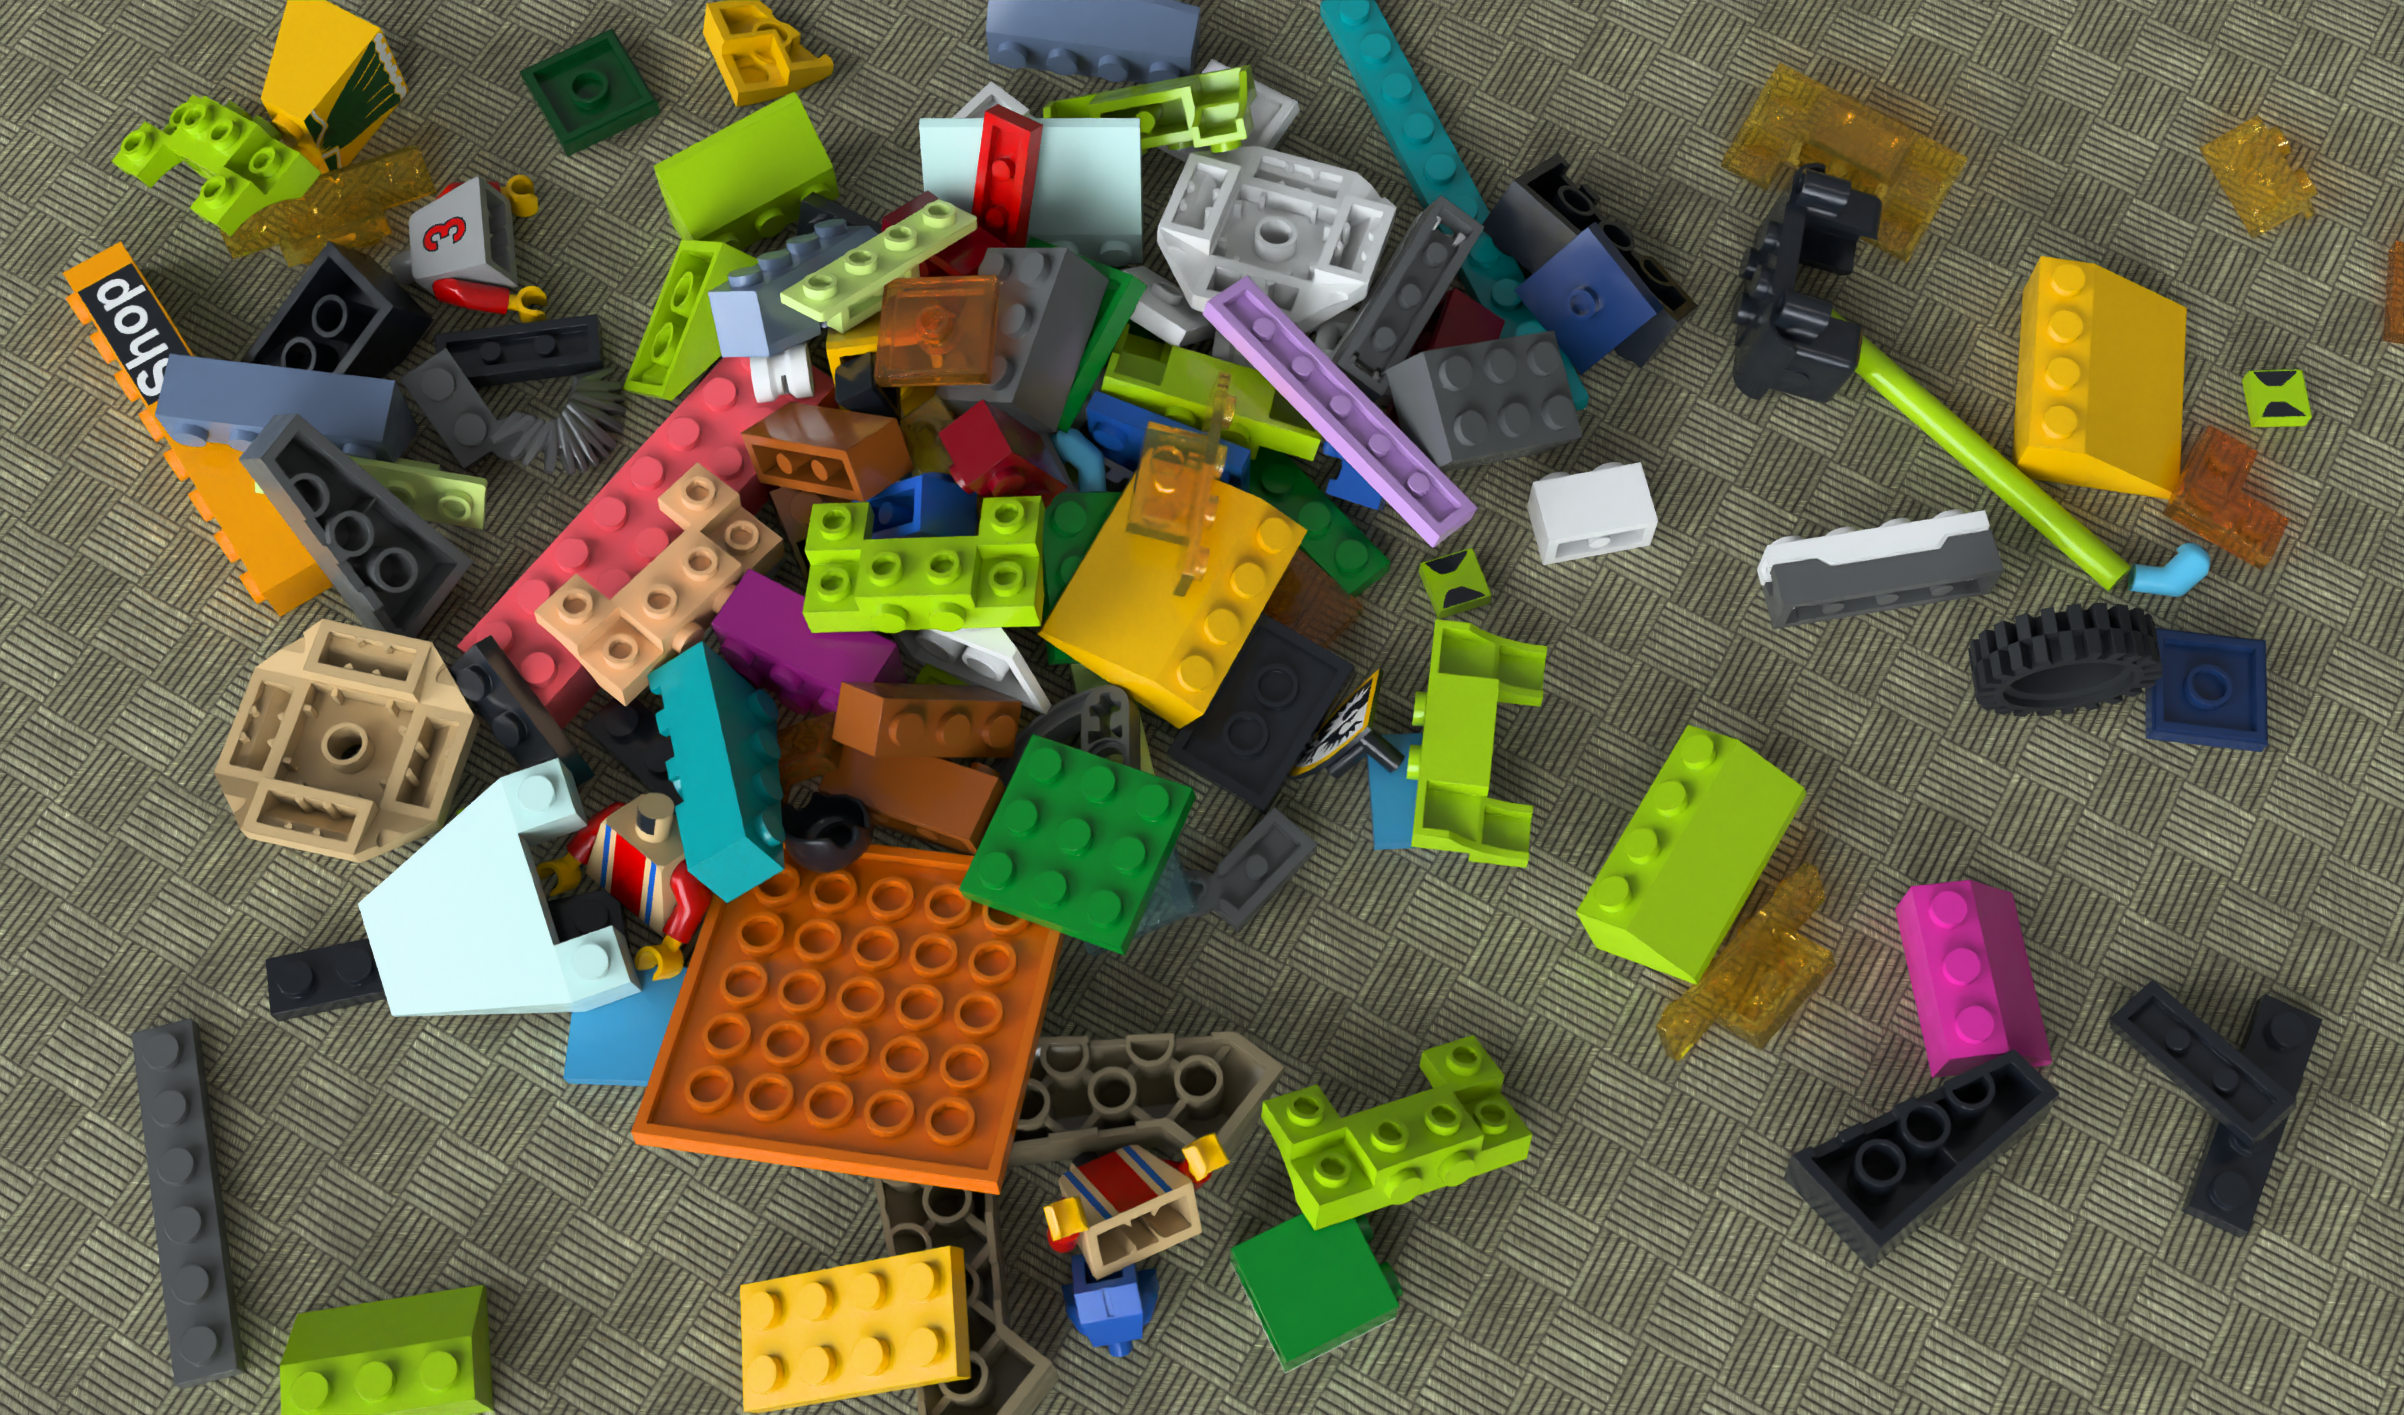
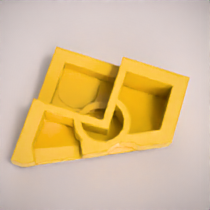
M727 0L706 3L703 35L736 107L756 104L788 95L793 91L796 92L833 74L834 63L827 54L817 58L800 44L801 33L790 24L777 20L773 16L772 10L760 0Z

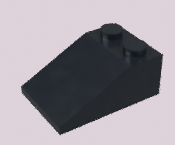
M328 241L241 362L381 379L405 360L434 319L370 255Z

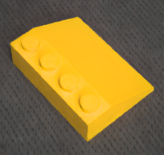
M2040 256L2023 289L2011 463L2030 479L2176 501L2179 497L2187 307L2097 264Z
M1148 452L1143 457L1037 635L1112 685L1122 688L1130 697L1178 729H1181L1205 713L1308 530L1262 498Z

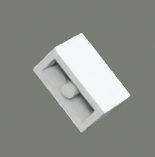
M1610 462L1598 466L1593 471L1573 475L1567 472L1548 474L1539 481L1532 483L1527 504L1543 565L1650 546L1658 523L1641 462L1623 465L1620 462Z

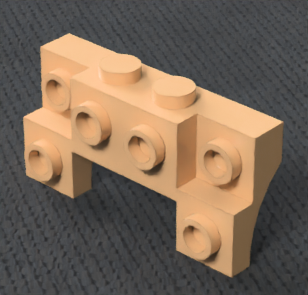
M698 462L658 498L659 509L678 524L684 532L612 599L609 600L578 574H574L534 611L537 623L559 640L587 669L596 682L625 707L649 685L647 676L649 673L702 641L705 631L712 625L711 623L748 568L764 576L785 556L783 538L741 506L740 494Z

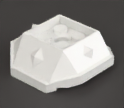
M1257 145L1243 146L1212 154L1210 150L1190 152L1158 225L1157 243L1191 309L1204 312L1207 301L1245 276H1248L1303 333H1312L1328 319L1367 297L1392 230L1397 207L1386 197L1381 198L1373 186L1360 174L1340 167Z

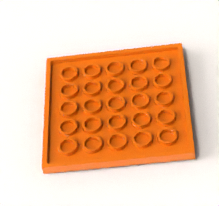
M783 842L785 868L783 871L728 903L713 893L711 904L704 919L631 1130L635 1143L637 1145L1000 1195L1065 934L964 898L959 888L974 856L888 845L870 844L867 851L850 865L833 872L816 873L795 863Z

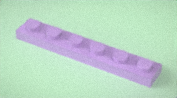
M1245 276L1207 301L1203 312L1205 318L1432 548L1472 519L1477 507L1248 276Z

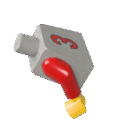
M518 174L508 180L506 187H500L497 181H485L480 176L474 177L467 182H452L448 184L432 203L411 215L408 221L410 249L392 256L390 262L396 279L405 286L416 282L435 295L439 301L446 304L505 315L507 310L518 311L519 319L522 323L545 321L546 314L543 311L526 308L531 304L548 305L546 294L539 287L527 286L521 289L517 295L509 294V289L518 286L512 213L519 217H530L538 212V198L534 195L532 180L525 175Z

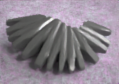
M612 367L573 375L569 399L557 419L545 423V420L542 418L535 419V415L513 411L490 440L496 444L520 437L509 456L515 459L524 453L521 464L526 467L541 451H544V473L553 474L557 456H559L568 475L576 473L575 466L582 473L588 471L587 463L596 468L599 465L596 456L606 460L610 456L606 449L614 451L618 444L604 430L622 433L624 428L621 423L611 417L625 414L626 407L618 404L625 401V396L614 394L622 391L621 383L603 381L615 372Z

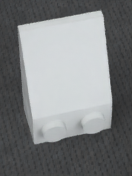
M1001 627L964 628L954 632L929 629L903 630L899 633H891L910 661L923 666L927 662L965 683L982 686L1022 701L1023 706L1046 714L1052 706L1021 653Z

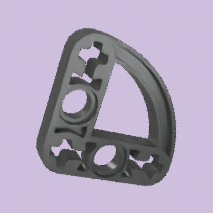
M1103 685L1074 694L1053 705L1046 714L1042 713L1030 722L1016 736L1013 758H999L993 769L1001 774V781L1007 789L1032 734L1062 743L1068 737L1081 730L1082 751L1103 758L1113 754L1123 755V765L1141 770L1139 708L1122 688L1115 685ZM1116 705L1120 711L1111 714L1109 728L1101 718L1109 716L1111 706ZM1111 731H1112L1118 738H1116V737H1111Z

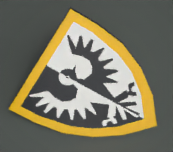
M1381 668L1347 697L1322 724L1289 779H1302L1317 773L1323 768H1326L1331 776L1339 779L1367 754L1389 773L1394 772L1402 764L1405 755L1372 728L1384 674Z

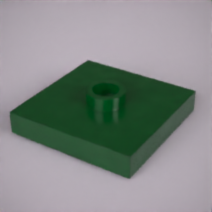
M613 28L519 71L523 83L567 157L661 113L657 100Z

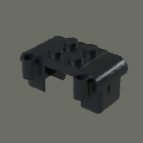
M1809 163L1796 171L1758 227L1754 247L1749 246L1741 260L1739 277L1745 279L1743 292L1741 291L1736 298L1731 315V322L1738 324L1734 346L1737 347L1733 365V379L1743 394L1755 400H1760L1768 389H1773L1815 402L1827 403L1836 395L1859 365L1864 333L1863 327L1831 317L1832 301L1794 291L1798 263L1838 275H1849L1853 271L1858 239L1861 236L1874 240L1878 239L1882 212L1881 199L1875 195L1851 189L1850 180L1825 174L1826 166L1824 164Z

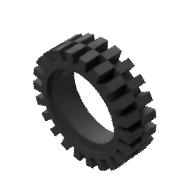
M2093 603L2087 610H2082L2081 604L2067 605L2064 612L2055 613L2054 607L2040 609L2041 616L2032 617L2028 613L2015 616L2016 624L2002 621L1994 625V630L1982 631L1978 634L1979 639H1973L1970 643V648H1968L1976 701L1978 705L1982 704L1983 709L1987 711L1995 709V713L2001 715L2013 711L2014 716L2025 717L2032 711H2036L2037 716H2049L2053 710H2061L2062 715L2075 713L2074 708L2082 706L2087 711L2100 708L2099 702L2105 701L2113 705L2123 701L2122 695L2134 697L2141 694L2142 688H2151L2156 684L2155 679H2160L2163 675L2152 616L2149 613L2144 614V610L2137 607L2129 610L2128 605L2116 604L2107 609L2106 603Z

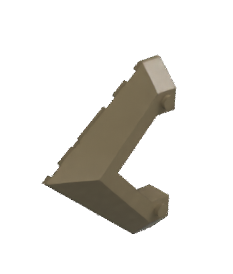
M1236 1031L1212 1032V1036L1175 1037V1033L1126 1034V1038L1090 1039L1089 1035L1039 1037L1007 1168L1075 1159L1076 1156L1083 1152H1095L1098 1155H1105L1127 1145H1139L1143 1149L1165 1146L1185 1160L1182 1148L1194 1140L1213 1132L1216 1133L1230 1161L1251 1134L1261 1115L1263 1101L1270 1099L1285 1071V1066ZM1225 1166L1212 1171V1175L1210 1177V1180L1212 1182L1216 1179V1177L1220 1174V1172L1224 1169ZM873 1177L888 1257L945 1246L964 1248L971 1378L915 1387L919 1415H1031L1060 1377L1049 1359L1011 1330L998 1195Z

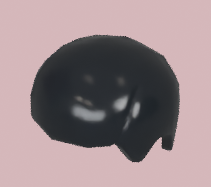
M817 791L812 793L809 803L804 808L795 809L792 804L786 803L781 809L782 826L785 831L784 844L795 863L813 872L828 873L850 865L867 851L874 835L872 816L862 800L848 794L825 796Z

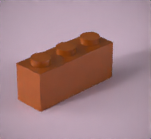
M789 402L741 432L760 483L866 502L914 470L907 449V437L899 426L897 419L892 417Z
M841 681L832 739L874 757L1013 758L1022 701L976 685Z
M840 743L818 787V791L825 796L848 794L862 800L872 816L874 825L963 855L975 856L1006 791V787L1001 781L1002 776L1000 773L981 763L971 762L969 767L952 763L949 757H874Z

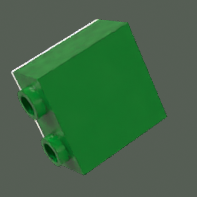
M1301 1213L1232 1247L1230 1250V1263L1285 1373L1396 1318L1400 1307L1396 1298L1402 1296L1403 1291L1390 1264L1385 1261L1378 1265L1368 1245V1242L1374 1240V1235L1364 1214L1315 1231L1304 1213Z

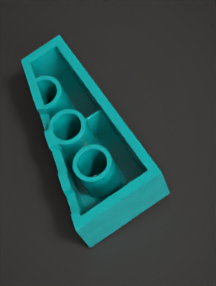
M701 641L647 676L651 692L656 695L661 694L664 703V709L655 714L659 733L665 737L670 735L674 757L665 763L669 781L673 782L676 791L684 800V802L675 807L688 872L728 903L785 869L783 850L785 831L782 826L781 812L783 790L780 785L779 775L781 751L777 737L779 712L775 702L767 692L762 689L756 690L709 646Z

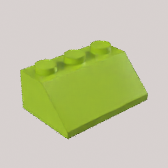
M794 91L653 166L672 225L682 240L723 242L738 250H742L762 238L777 235L786 225L799 219L801 201L810 193L815 192L831 201L840 197L834 167L799 97Z
M477 1285L298 1313L280 1363L281 1415H470L493 1411L486 1286Z

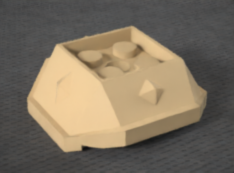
M321 619L303 632L304 637L281 648L255 667L214 770L218 783L234 812L233 815L240 830L249 839L362 863L443 829L480 723L432 642ZM354 745H362L355 756L341 760L343 753L348 748Z

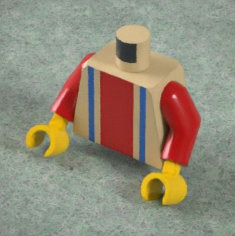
M661 793L641 794L628 804L623 801L615 802L589 818L587 821L588 825L579 830L566 845L568 853L564 857L540 863L536 867L540 880L546 879L556 872L558 884L549 894V896H554L575 889L581 881L579 866L581 864L587 865L586 874L663 937L664 939L659 945L642 947L635 958V967L638 971L652 969L658 964L652 978L653 981L670 979L682 971L684 959L679 947L681 943H689L710 906L713 896L712 890L688 872L677 816L674 814V802L670 797Z
M1213 1132L1202 1136L1184 1146L1182 1152L1186 1159L1183 1162L1158 1158L1139 1145H1127L1102 1157L1095 1152H1083L1076 1156L1071 1163L1069 1171L1063 1173L1059 1179L1062 1198L1043 1207L1048 1222L1047 1240L1049 1245L1057 1252L1067 1253L1072 1251L1076 1244H1078L1092 1275L1096 1280H1099L1202 1233L1195 1192L1210 1179L1212 1171L1230 1163L1216 1133Z

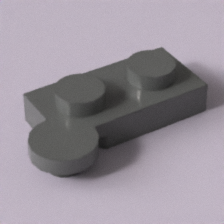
M446 348L399 378L465 471L486 459L487 455L492 452L498 458L505 461H517L524 458V453L515 459L509 456L520 437L496 444L490 440L508 417L499 420L494 417Z
M1273 807L1218 864V869L1212 875L1205 871L1194 869L1178 876L1172 890L1174 905L1181 913L1190 917L1205 916L1213 910L1239 933L1317 852L1318 843L1278 809Z

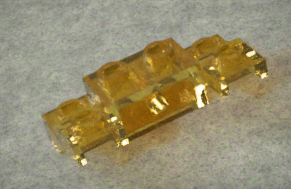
M1779 63L1764 85L1744 125L1725 153L1721 167L1768 190L1786 161L1798 167L1809 163L1824 164L1826 166L1825 174L1850 180L1851 189L1875 195L1882 201L1878 239L1874 240L1863 236L1860 239L1908 263L1931 227L1937 212L1961 176L1968 157L1907 127L1898 119L1889 118L1861 104L1853 96L1842 94Z

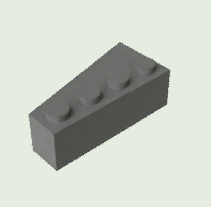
M297 413L274 415L239 458V461L366 628L415 638L473 563L469 557Z

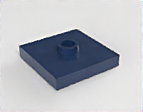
M1596 222L1588 226L1514 290L1546 331H1555L1558 346L1581 375L1664 308Z
M2155 628L2163 675L2160 679H2155L2156 684L2151 688H2145L2146 739L2262 752L2268 745L2266 640Z

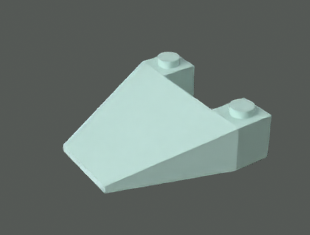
M559 758L500 777L358 903L392 1016L586 1012L642 992L625 936L613 925L562 943L559 942L530 851L532 846L581 830L588 825L572 772Z

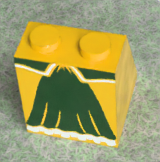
M287 0L261 100L272 119L270 124L283 135L282 139L285 145L301 153L322 175L336 181L406 96L409 89L381 28L326 0Z

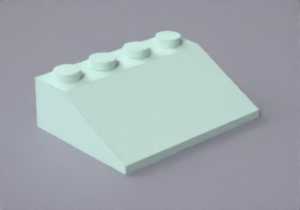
M920 118L919 132L924 192L928 190L942 201L949 202L955 207L971 214L984 118ZM1030 118L1043 124L1026 245L1032 236L1061 248H1069L1076 254L1112 267L1125 266L1129 263H1143L1144 206L1140 118Z

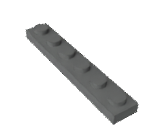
M192 1018L131 1033L174 1385L181 1389L245 1373L200 1027Z

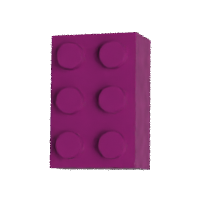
M748 568L711 624L720 644L719 650L725 656L727 663L756 690L761 685L778 694L777 699L797 714L806 715L810 711L824 718L826 725L834 731L841 681L907 683L897 644L872 631L811 633L802 613L805 597Z

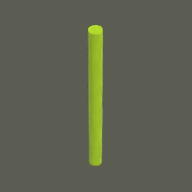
M1832 308L1831 317L1847 321ZM1863 335L1859 365L1855 370L1860 377L2108 592L2132 569L2131 565Z

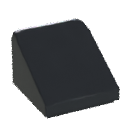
M871 351L836 368L835 400L840 406L853 412L896 418L899 426L901 425L900 387L875 354Z

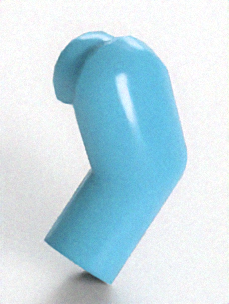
M1070 428L1067 433L1059 430L1057 434L1050 436L1062 463L1070 462L1078 470L1079 493L1107 492L1105 460L1100 449L1077 429Z
M2185 543L2177 548L2178 554L2164 567L2133 564L2128 576V590L2171 597L2183 596L2206 577L2210 568V556L2199 544Z

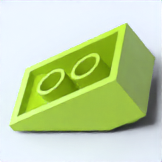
M681 240L624 383L623 390L633 394L672 401L721 356V350L708 291L728 281L727 274L740 268L752 267L758 264V259L723 242Z

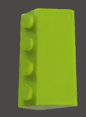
M1687 725L1576 911L1595 947L1698 985L1806 797L1805 788L1740 740Z

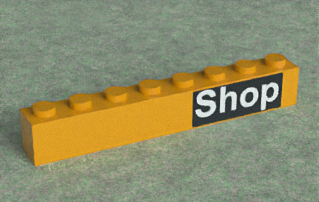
M118 242L63 272L64 277L74 293L65 297L83 325L92 321L98 331L89 335L107 364L117 360L122 370L113 374L115 379L132 403L141 398L147 409L138 413V416L156 442L166 438L172 449L163 453V456L181 482L189 477L191 478L197 489L188 493L189 498L206 523L213 518L219 523L222 530L213 536L231 563L239 559L244 563L248 571L240 575L239 578L258 605L268 600L281 617L333 587L332 582L267 496L255 493V481L239 461L244 452L235 450L228 444L207 442L203 447L180 444L170 437L155 416L169 354L195 355L122 242Z

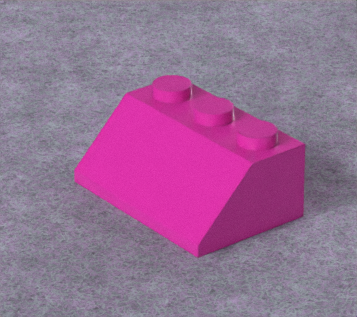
M1972 880L1911 886L1895 908L1932 1078L1960 1075L2013 1049L2032 1067L2050 1065L2052 1058L2013 893Z

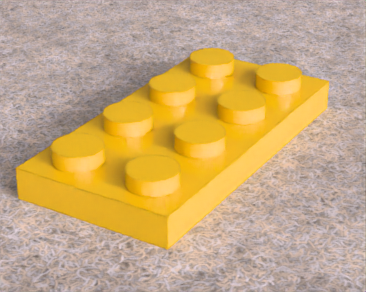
M945 1246L740 1285L744 1412L763 1413L971 1378L964 1248Z

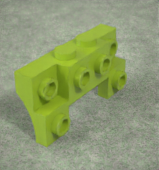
M1250 64L1050 101L1043 108V118H1140L1141 155L1148 153V148L1167 145L1168 150H1180L1192 146L1198 148L1210 145L1211 152L1217 153L1239 148L1242 146V139L1248 138L1254 128L1250 105L1257 94Z
M193 94L185 103L179 105L172 112L169 123L162 131L144 121L137 130L128 134L121 144L120 151L111 161L124 173L133 175L149 188H152L171 168L184 161L200 176L207 179L200 190L199 197L189 208L204 221L213 223L229 236H232L249 217L266 206L283 200L302 198L321 174L301 153L279 142L283 135L262 117L255 115L253 118L231 100L223 106L205 95L201 99Z
M1126 324L1111 353L1100 392L1250 449V459L1253 460L1256 458L1259 446L1306 460H1314L1322 435L1258 370L1170 345L1166 341L1164 344L1130 334L1128 332L1131 324Z
M1041 496L983 498L978 536L872 539L875 515L870 502L813 504L805 546V553L811 566L802 612L811 633L860 631L899 633L903 630L929 629L954 632L964 628L1041 626L1044 604L1042 549L1045 507Z
M1435 619L1427 692L1416 691L1412 725L1423 727L1421 745L1410 744L1406 779L1418 780L1411 847L1469 853V862L1527 868L1533 805L1511 803L1487 796L1490 786L1497 702L1541 707L1547 646L1499 637L1468 622Z
M1474 1035L1422 1051L1419 1067L1433 1087L1432 1089L1340 1118L1318 1084L1263 1101L1261 1118L1269 1129L1283 1157L1293 1186L1296 1202L1315 1231L1392 1204H1405L1421 1194L1445 1186H1458L1471 1177L1527 1159L1533 1134L1501 1093L1505 1075Z

